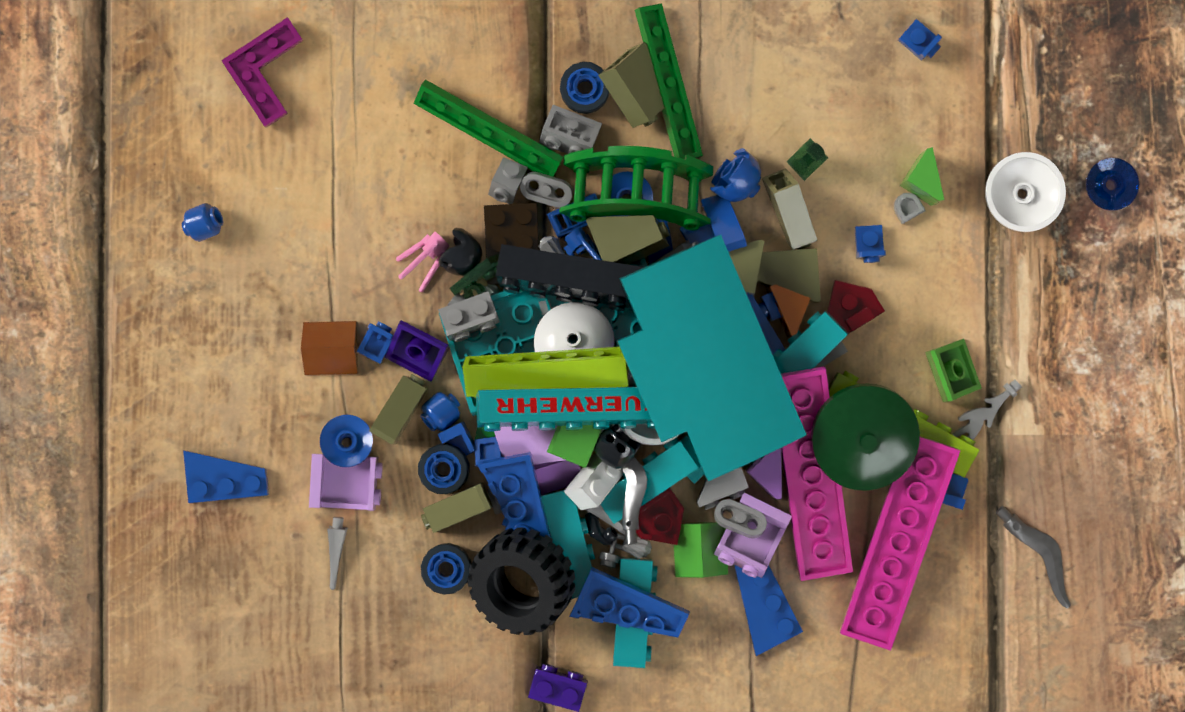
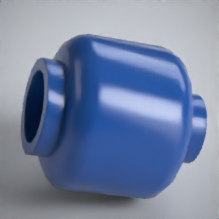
M204 203L185 212L182 229L186 236L201 242L220 233L221 226H223V217L217 207Z
M437 392L422 405L420 417L430 430L445 431L460 418L458 409L460 403L452 394L446 395L442 392Z

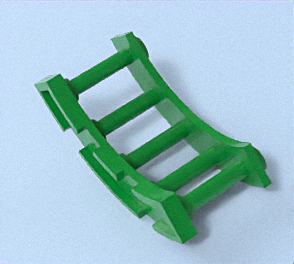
M608 146V151L594 152V148L564 155L563 165L574 170L576 173L574 203L560 207L559 212L574 222H583L590 217L653 215L656 219L680 225L686 230L691 231L711 224L710 218L698 213L699 182L713 176L714 166L688 155L685 156V159L672 156V151L642 146ZM615 168H633L631 199H611L613 170ZM644 169L663 172L661 202L642 200ZM603 170L601 199L585 201L587 174ZM674 175L684 178L689 182L687 209L672 205Z

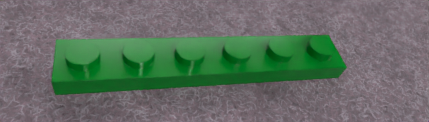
M662 3L639 7L634 11L642 40L647 44L664 105L662 114L675 157L685 159L686 155L700 158L703 156Z
M426 79L421 84L413 104L521 165L528 167V169L552 177L555 176L564 158L563 156Z

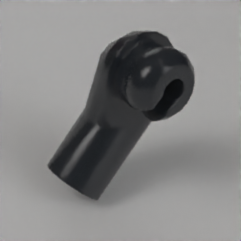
M589 512L585 515L589 535L603 545L613 544V541L618 537L617 531L611 527H608L606 530L602 528L599 517Z

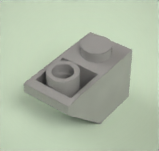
M741 467L711 481L706 479L696 501L698 507L704 506L707 510L717 506L720 503L719 499L729 496L730 500L743 496L744 490L749 488Z

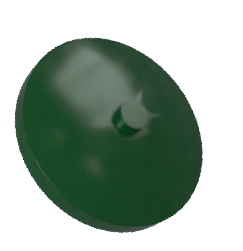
M870 383L846 387L828 398L816 414L811 431L812 450L823 472L837 484L861 491L879 489L899 479L912 465L920 443L918 420L906 400L890 388Z

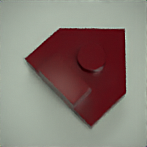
M834 280L827 312L848 334L885 312L872 289Z
M670 487L640 507L638 518L639 530H636V533L641 539L678 545L684 507Z

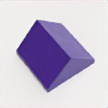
M400 320L385 358L432 382L450 347L439 339Z

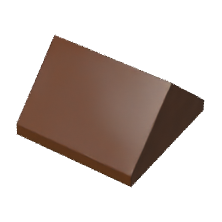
M776 284L770 286L766 290L767 293L772 292L775 298V305L781 315L779 320L786 336L790 337L797 334L811 298Z
M357 321L303 322L301 354L304 375L358 374V352H356Z

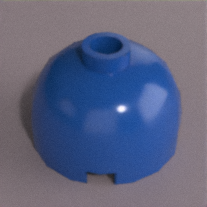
M743 148L733 153L737 157L732 161L726 159L711 181L715 187H710V190L730 202H739L747 197L752 198L761 187L759 185L761 167L755 157Z

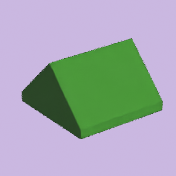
M933 147L927 148L918 156L900 184L901 187L915 194L931 206L944 200Z
M964 339L925 352L942 402L953 401L982 388Z
M582 425L583 428L578 430H567L566 426H557L547 452L586 468L602 429H593V425Z
M717 522L681 523L678 545H674L675 577L704 578L728 575V565L719 561L718 556L714 555L726 528L720 526Z

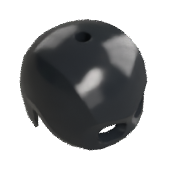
M456 227L452 231L455 247L446 250L440 256L439 265L451 274L466 276L479 266L482 259V248L472 234Z
M615 424L612 428L603 430L598 437L594 451L606 465L619 469L633 459L642 443L630 438L622 431L618 424Z

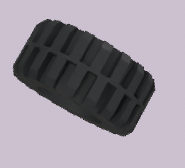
M526 528L507 529L502 531L501 534H496L474 557V561L469 568L468 586L472 587L469 592L472 600H475L477 603L475 607L479 613L483 612L486 615L485 619L489 623L494 622L497 624L496 628L502 631L508 629L511 634L520 635L521 632L524 635H534L535 632L540 633L551 626L570 604L572 595L575 592V583H573L576 579L573 569H570L572 563L568 556L565 557L563 555V548L560 545L556 546L552 542L553 539L545 535L543 537L539 531L533 529L527 532ZM514 566L528 573L538 587L539 597L527 596L517 591L508 581L504 567Z

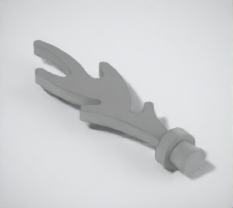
M1016 380L1010 384L1006 383L1003 386L1005 389L1003 393L984 399L986 403H991V407L972 409L958 417L959 421L969 419V423L956 430L952 435L958 437L967 432L968 438L974 440L981 430L984 420H987L986 426L990 428L1003 402L1009 395L1013 398L1017 396L1016 392L1022 386Z

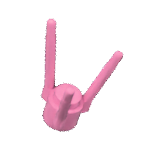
M436 232L431 236L427 234L420 242L396 257V261L399 262L423 247V252L398 276L399 279H403L427 256L432 259L437 256L436 261L419 288L421 293L424 292L438 269L440 256L450 247Z

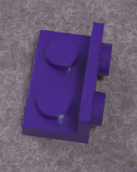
M544 663L542 667L536 666L528 698L579 712L588 680L583 679L584 675L574 671H568V674L557 672L558 667Z

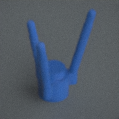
M582 227L572 231L565 237L568 245L564 247V250L568 255L574 256V252L581 255L588 251L593 259L602 260L596 244L584 232Z

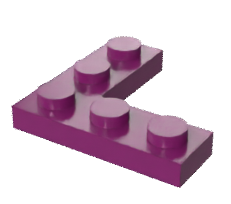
M288 17L221 60L265 128L288 114L260 71L261 68L303 41Z

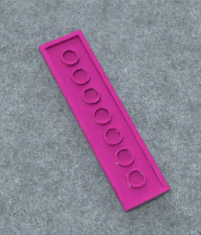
M825 367L783 373L781 376L807 434L781 448L789 509L792 516L791 523L799 578L801 581L851 573L853 572L842 486L831 480L823 472L816 461L811 445V431L816 414L827 399L830 398Z
M920 436L918 452L912 465L899 479L890 484L844 617L840 634L891 651L960 454V449Z

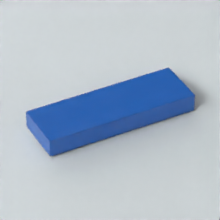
M718 195L701 199L706 217L711 219L710 227L714 237L721 234L728 252L746 247L745 236L730 201L724 200Z

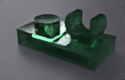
M810 138L787 163L805 181L828 159V156L825 154L824 149Z
M499 254L486 258L451 286L450 290L452 293L458 295L464 292V298L468 299L474 296L473 289L477 291L478 295L486 292L485 287L477 282L483 278L485 281H488L496 275Z

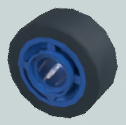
M579 62L573 64L564 72L560 83V93L563 102L569 109L577 113L589 114L598 111L605 105L609 97V91L598 76L604 71L600 66L592 62ZM581 82H589L593 89L588 94H582L578 91L577 87Z
M438 444L428 448L418 463V475L421 483L429 491L436 494H450L457 491L466 483L470 473V463L466 454L459 447L452 444ZM440 462L449 464L450 473L448 476H443L438 472L437 466Z
M451 543L439 544L431 548L423 557L421 577L426 586L433 592L443 595L454 594L461 590L468 582L471 560L467 552L460 546ZM442 562H450L454 568L453 574L450 576L441 574L439 570L440 564Z

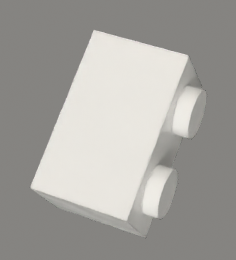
M595 453L590 457L586 468L583 467L564 492L580 510L598 507L622 477L623 470L622 468L614 469L606 465Z

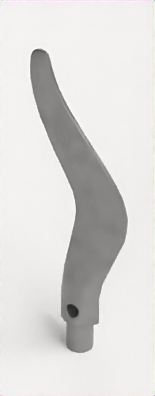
M635 457L622 467L627 479L622 516V529L626 531L627 545L637 544L636 530H639V510L647 489L646 472Z
M1001 506L996 511V514L1004 521L1003 526L1017 539L1040 554L1044 560L1055 597L1063 607L1069 608L1071 604L1065 592L1062 556L1059 545L1052 537L1027 526L1016 514L1012 515L1004 506Z

